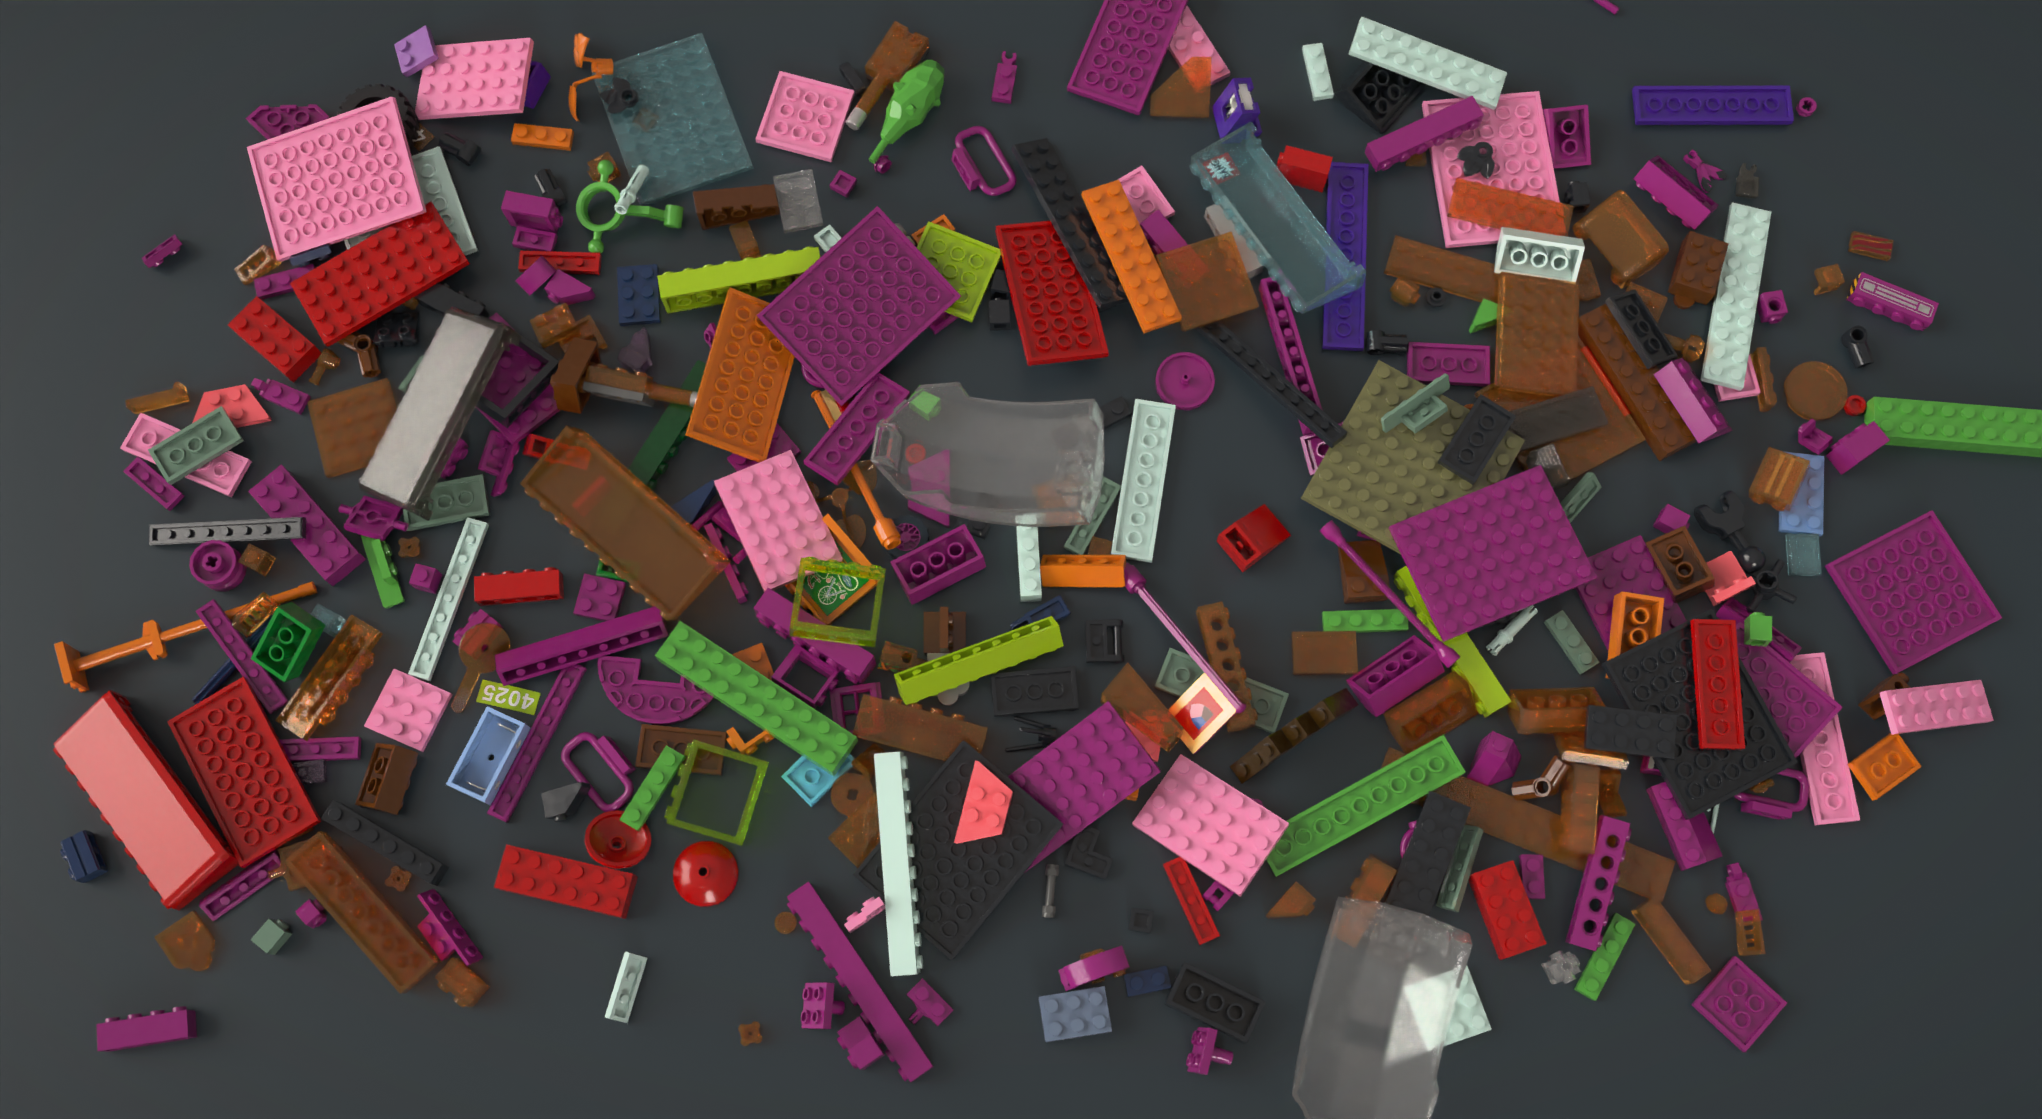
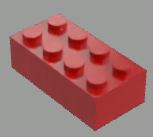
M257 296L228 324L240 338L293 383L322 355L313 343Z
M1513 860L1469 876L1470 887L1499 960L1547 944Z

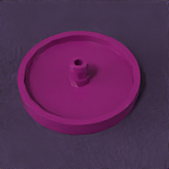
M1179 352L1167 357L1160 364L1155 378V386L1160 398L1166 404L1176 405L1175 409L1192 410L1203 405L1210 398L1215 384L1214 373L1209 363L1201 356L1190 352Z

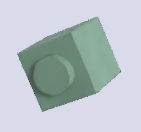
M268 919L251 941L267 954L275 955L292 933L288 930L289 925L283 920Z

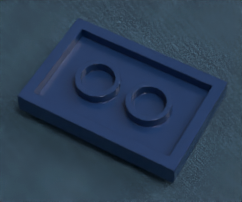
M657 264L617 267L620 326L661 323L660 292L657 278L659 267Z

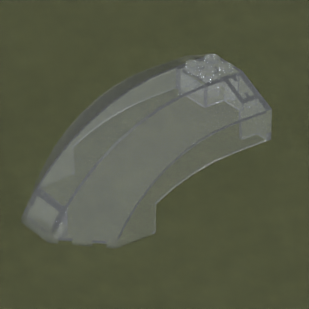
M959 382L920 385L911 398L908 400L904 399L893 409L894 412L886 420L882 419L876 425L870 461L903 497L953 516L999 525L1051 527L1090 525L1101 496L1105 462L1103 413L1094 398L1051 402H1010L970 397Z
M1338 897L1310 995L1293 1081L1292 1096L1298 1102L1306 1119H1431L1439 1094L1436 1077L1456 997L1473 946L1469 933L1425 914L1377 901Z

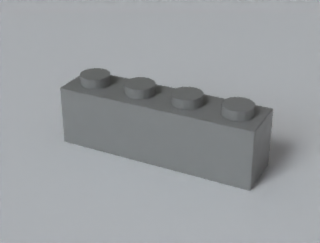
M1225 199L1207 207L1204 217L1239 280L1243 282L1261 274L1264 269L1265 259L1261 253L1258 254L1254 239L1246 233V226L1237 217L1235 206L1230 204L1228 199Z

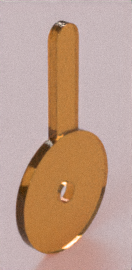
M476 624L469 628L461 638L459 655L461 661L468 669L451 704V709L456 713H460L465 709L480 674L496 670L495 655L510 650V640L507 633L496 624ZM484 644L488 645V649L486 651L481 650V647Z

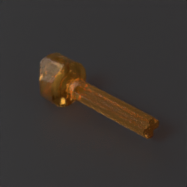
M1664 333L1673 349L1681 351V358L1687 362H1693L1700 358L1705 345L1700 336L1690 334L1689 338L1685 341L1684 339ZM1689 346L1696 348L1695 351L1688 349Z

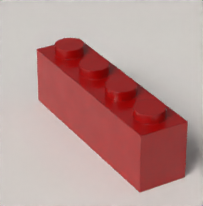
M554 567L544 568V571L525 569L522 573H515L514 571H503L502 574L498 575L482 573L481 576L474 577L475 602L479 606L564 599L563 574Z

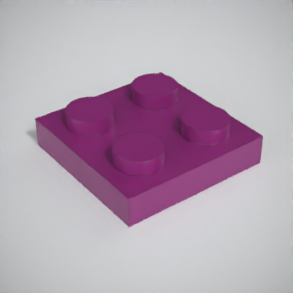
M584 573L573 614L600 621L617 618L626 583Z

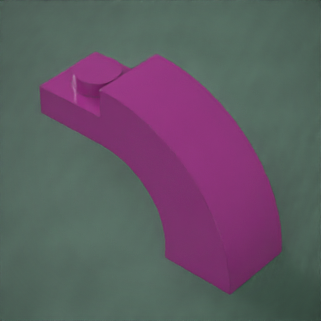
M1119 946L1067 965L1058 971L1065 991H1069L1129 967L1123 947Z

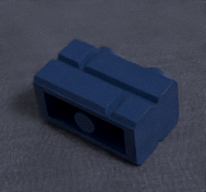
M83 830L60 842L62 846L60 853L63 859L69 863L68 874L72 880L86 883L108 872L93 832Z

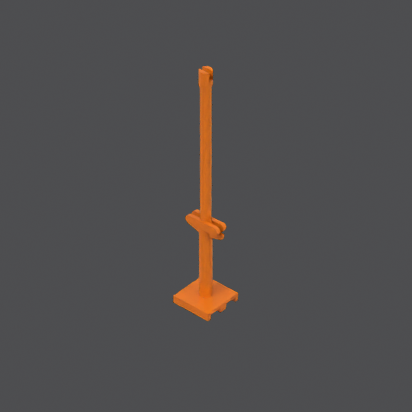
M311 581L296 588L224 612L230 620L300 597L303 598L315 594L317 589L314 582ZM199 619L162 632L160 624L154 620H149L143 623V635L141 638L84 657L80 656L78 650L63 641L55 643L54 646L64 684L70 683L71 688H78L79 692L82 693L89 690L85 669L143 650H147L154 661L159 659L158 656L165 658L168 655L165 642L206 629L207 627Z

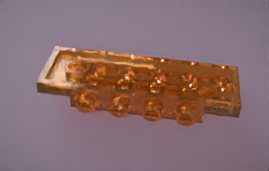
M351 614L275 721L305 741L309 740L319 724L326 726L327 723L332 722L336 717V710L340 705L347 702L349 698L348 693L361 682V675L365 669L373 665L375 654L371 651L383 633Z
M863 694L853 730V735L858 738L943 761L950 757L963 740L968 742L979 753L982 751L988 727L963 720V715L952 713L951 716L943 714L944 710L931 707L930 711L922 709L923 705L919 703L905 705L902 703V699L890 696L888 700Z

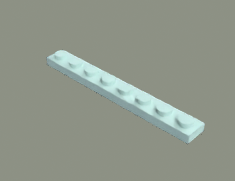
M467 517L408 673L410 676L431 681L489 527L488 523Z

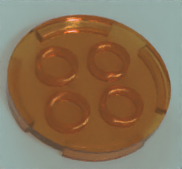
M1810 361L1798 365L1788 374L1784 383L1789 407L1797 415L1808 420H1824L1835 416L1844 407L1847 400L1845 380L1835 368L1823 362Z

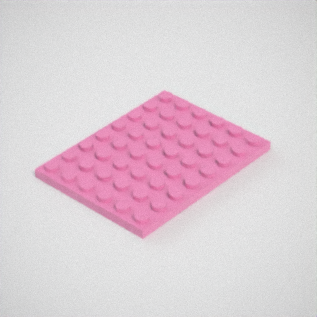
M1539 91L1500 94L1497 107L1494 110L1478 104L1484 114L1479 127L1474 130L1468 129L1457 138L1451 137L1439 146L1429 147L1446 248L1498 244L1502 227L1559 236L1566 235ZM1464 98L1423 101L1424 117L1464 100ZM1479 142H1487L1492 146L1493 154L1491 157L1495 163V168L1488 179L1483 177L1480 171L1469 177L1464 176L1463 166L1465 161L1457 158L1462 148L1475 146ZM1481 148L1479 150L1480 154H1486V149Z
M394 97L371 103L247 147L276 259L280 262L288 260L293 255L297 256L312 249L328 244L332 245L427 212L396 98Z

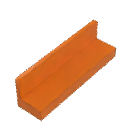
M1043 555L1040 564L1042 586L1125 587L1124 570L1126 555Z

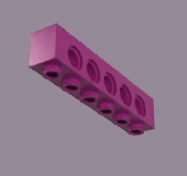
M1599 815L1565 942L1596 951L1597 947L1601 946L1603 935L1601 934L1602 927L1606 926L1609 914L1606 913L1607 908L1614 899L1613 886L1614 883L1617 884L1620 877V871H1618L1619 864L1624 861L1626 855L1624 845L1631 836L1630 823ZM1610 835H1613L1616 839L1613 847H1609L1607 844V838ZM1605 856L1610 859V865L1607 868H1603L1601 865V860ZM1602 877L1604 887L1597 889L1595 882L1598 878ZM1596 898L1599 906L1596 910L1592 911L1589 904L1592 899ZM1587 920H1591L1593 923V928L1589 932H1586L1584 929V923Z

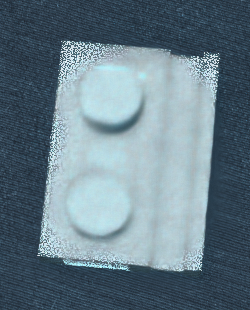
M1788 533L1785 535L1788 575L1820 576L1822 570L1819 534Z

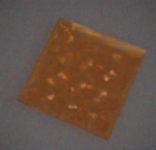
M1232 231L1158 254L1155 257L1182 316V320L1179 323L1183 332L1259 307Z
M388 378L307 402L327 478L408 454Z

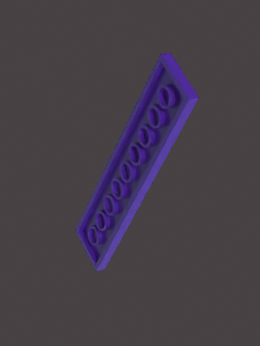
M1331 162L1327 177L1322 349L1363 351L1368 164Z

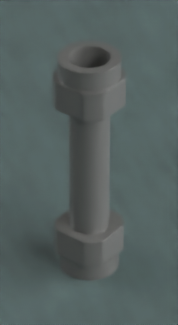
M1046 864L1045 876H1047L1045 906L1042 907L1043 918H1055L1054 894L1059 865Z

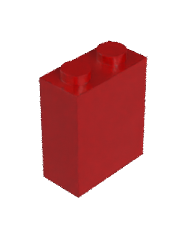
M1286 145L1284 153L1280 152L1275 168V173H1278L1276 181L1322 192L1333 157Z

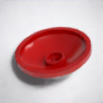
M620 810L608 811L598 815L589 823L585 832V846L590 856L598 863L610 868H627L636 865L646 857L651 846V833L646 823H644L640 831H637L619 820L624 811Z
M700 841L688 846L678 856L673 868V881L679 895L687 902L700 907L714 906L727 899L735 889L739 875L738 864L734 855L725 846L713 841ZM703 868L707 869L705 876L700 875V870Z

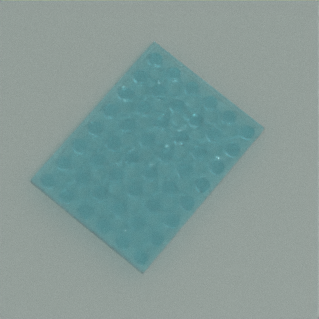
M702 33L613 62V75H602V78L594 79L599 94L614 89V77L627 80L630 83L631 89L638 93V103L634 107L626 108L618 114L609 113L607 111L609 105L603 100L602 102L630 179L638 165H645L649 168L650 173L636 194L640 206H646L753 169L751 159Z

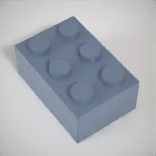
M1105 986L1038 997L1045 1043L1112 1032Z

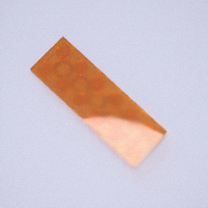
M1456 178L1447 217L1496 229L1507 227L1567 237L1574 206Z
M1396 235L1384 274L1431 288H1441L1445 292L1479 302L1487 299L1499 305H1502L1510 275L1494 273L1495 264Z

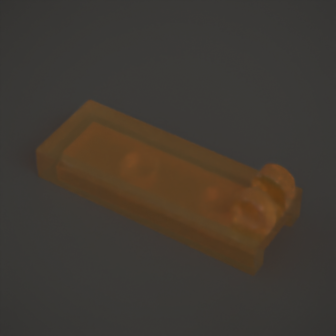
M175 382L173 389L127 399L125 403L127 409L134 414H139L189 402L190 399L186 387L180 382Z

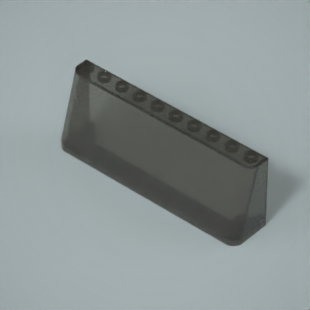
M454 306L446 310L444 319L440 327L436 329L434 338L427 347L421 364L417 366L416 373L408 384L403 399L398 403L397 410L389 421L384 436L379 440L378 447L370 458L365 473L359 479L360 490L429 521L433 514V511L428 509V503L432 504L433 499L429 497L503 351L509 352L511 349L509 347L510 344L518 346L522 336L510 326Z

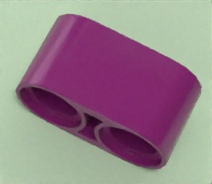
M541 256L515 282L530 296L557 270Z

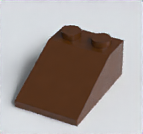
M1685 525L1645 543L1674 603H1679L1714 587L1715 578Z
M1374 540L1346 542L1372 568V571L1389 586L1388 572L1381 544ZM1338 547L1344 604L1386 601L1388 597L1354 563L1353 559L1341 549L1342 547Z

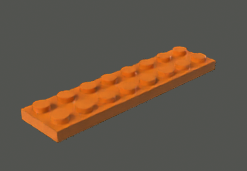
M1116 180L1082 191L1081 196L1143 333L1145 334L1180 322L1182 316L1120 181Z

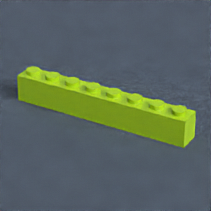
M1407 566L1401 568L1393 576L1396 587L1399 590L1402 589L1406 595L1405 600L1407 604L1417 612V618L1421 620L1439 641H1442ZM1467 633L1443 642L1446 646L1454 649L1460 656L1452 665L1451 670L1454 676L1462 681L1465 693L1475 701V708L1479 714H1483L1487 718L1512 702Z
M1049 616L894 674L899 694L905 705L914 704L921 699L936 696L940 692L957 688L959 685L969 681H976L980 677L997 673L1001 669L1016 666L1020 662L1034 659L1041 654L1053 652L1057 648L1064 646L1060 628L1054 618Z

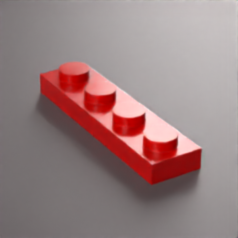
M520 251L518 265L520 272H525L537 259L543 256L556 270L559 269L566 274L600 275L602 258L600 253Z
M1178 857L1164 863L1163 867L1199 946L1219 937L1220 934L1186 861Z

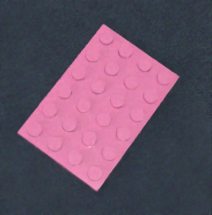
M531 38L435 45L439 59L422 68L415 108L418 120L523 113L534 41Z
M791 450L714 481L764 592L767 588L771 590L778 589L843 560L828 526L822 520L823 516Z
M1180 754L1132 822V825L1241 897L1288 828L1289 823Z

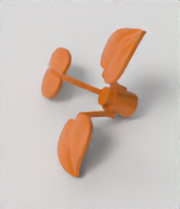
M582 33L575 34L574 37L576 67L582 68L583 61L591 62L592 72H596V75L573 82L572 86H570L568 97L569 109L576 121H579L576 115L577 86L596 78H602V75H613L612 59L584 57L590 38Z

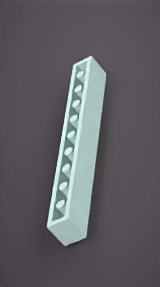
M903 752L874 754L890 975H914L920 973V969H923V956L919 955L918 947L921 946L922 939L921 933H917L920 914L919 910L915 908V902L918 901V890L914 888L913 879H916V867L912 866V857L915 856L914 844L910 843V835H913L912 822H909L908 813H911V801L907 800L906 792L910 790L909 779L905 778L908 760Z

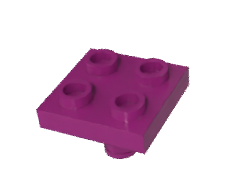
M805 983L801 1028L831 1029L832 1014L842 1015L844 1013V1002L833 1000L835 983Z

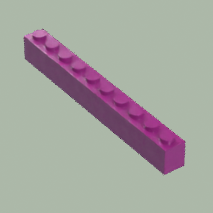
M808 881L788 895L787 898L790 902L787 903V906L793 914H799L802 919L799 921V924L806 933L808 931L811 932L814 937L811 942L818 951L820 949L823 950L826 955L823 960L830 969L835 968L838 973L836 976L837 981L842 988L847 986L851 992L848 995L854 1006L859 1004L863 1010L860 1013L861 1017L867 1025L869 1023L875 1028V1031L872 1032L879 1043H885L888 1048L885 1052L892 1062L896 1060L901 1067L898 1069V1072L904 1081L909 1079L910 1082H913L934 1066L811 883Z

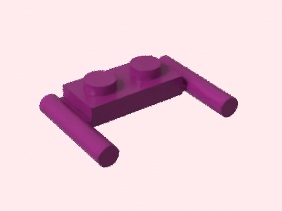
M721 501L716 502L691 525L692 530L697 532L711 519L741 543L729 514ZM744 548L733 557L735 563L739 564L747 556Z

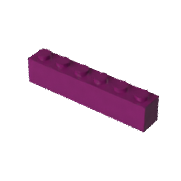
M1470 96L1367 143L1365 154L1375 172L1381 169L1387 170L1394 163L1404 162L1416 153L1422 154L1429 147L1439 146L1451 137L1457 138L1468 129H1476L1480 126L1484 114L1474 97Z

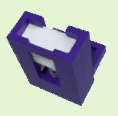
M1233 78L1212 106L1221 142L1239 141L1241 137H1256L1262 133L1258 118L1260 114L1258 102H1254L1250 94L1254 89L1251 78Z

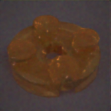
M846 773L840 776L832 786V804L838 812L847 817L864 814L869 810L874 801L872 784L863 775ZM850 789H853V792L854 790L858 791L857 799H847Z

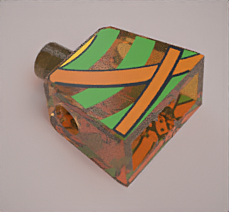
M885 641L877 669L898 673L928 662V660L918 658V650ZM902 659L908 660L909 663H904Z

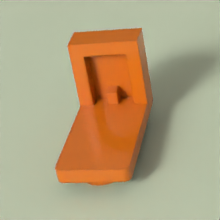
M734 727L726 731L729 736L726 739L733 750L737 748L742 756L754 753L758 749L757 745L763 741L768 743L775 738L767 731H763L745 744Z

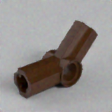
M355 331L337 342L357 352L363 377L373 378L381 373L377 355L378 347L369 336Z
M1555 755L1540 778L1512 782V795L1516 801L1556 795L1559 791V785L1572 765L1565 758ZM1544 782H1547L1549 786L1547 792L1543 788Z

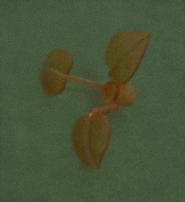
M874 460L856 462L872 492L877 483L876 462ZM851 471L842 480L849 488H837L833 491L832 495L818 498L819 489L816 484L806 480L816 503L830 499L834 506L841 507L843 519L837 520L836 523L856 547L860 549L866 536L865 523L858 515H851L847 518L845 510L849 497L848 492L853 489L856 494L863 495Z

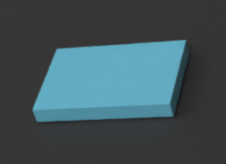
M849 754L833 777L801 756L781 777L813 807L858 761Z

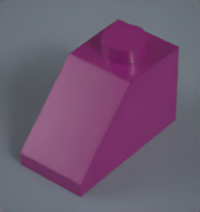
M557 269L544 288L552 302L556 304L560 302L565 306L592 300L595 297L591 287Z

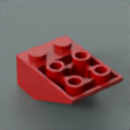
M1263 504L1218 535L1217 542L1238 568L1244 572L1289 538L1291 534L1269 508Z

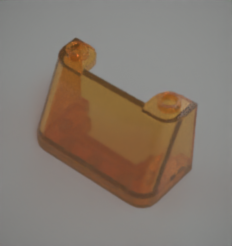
M1618 190L1572 227L1577 238L1582 240L1590 238L1613 266L1611 279L1621 289L1657 266L1669 251L1668 244L1623 190Z

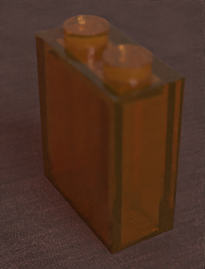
M1768 447L1749 489V497L1756 503L1770 504L1776 510L1790 511L1810 468V460Z

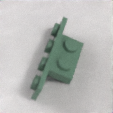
M1444 373L1423 389L1418 390L1412 397L1404 400L1392 411L1387 412L1381 418L1382 430L1387 433L1402 422L1416 434L1447 412V405L1437 397L1450 388L1449 376Z

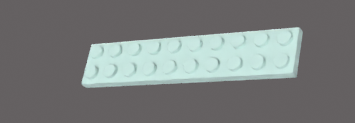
M1733 202L1729 206L1724 242L1729 243L1714 296L1700 381L1740 391L1744 388L1771 211Z

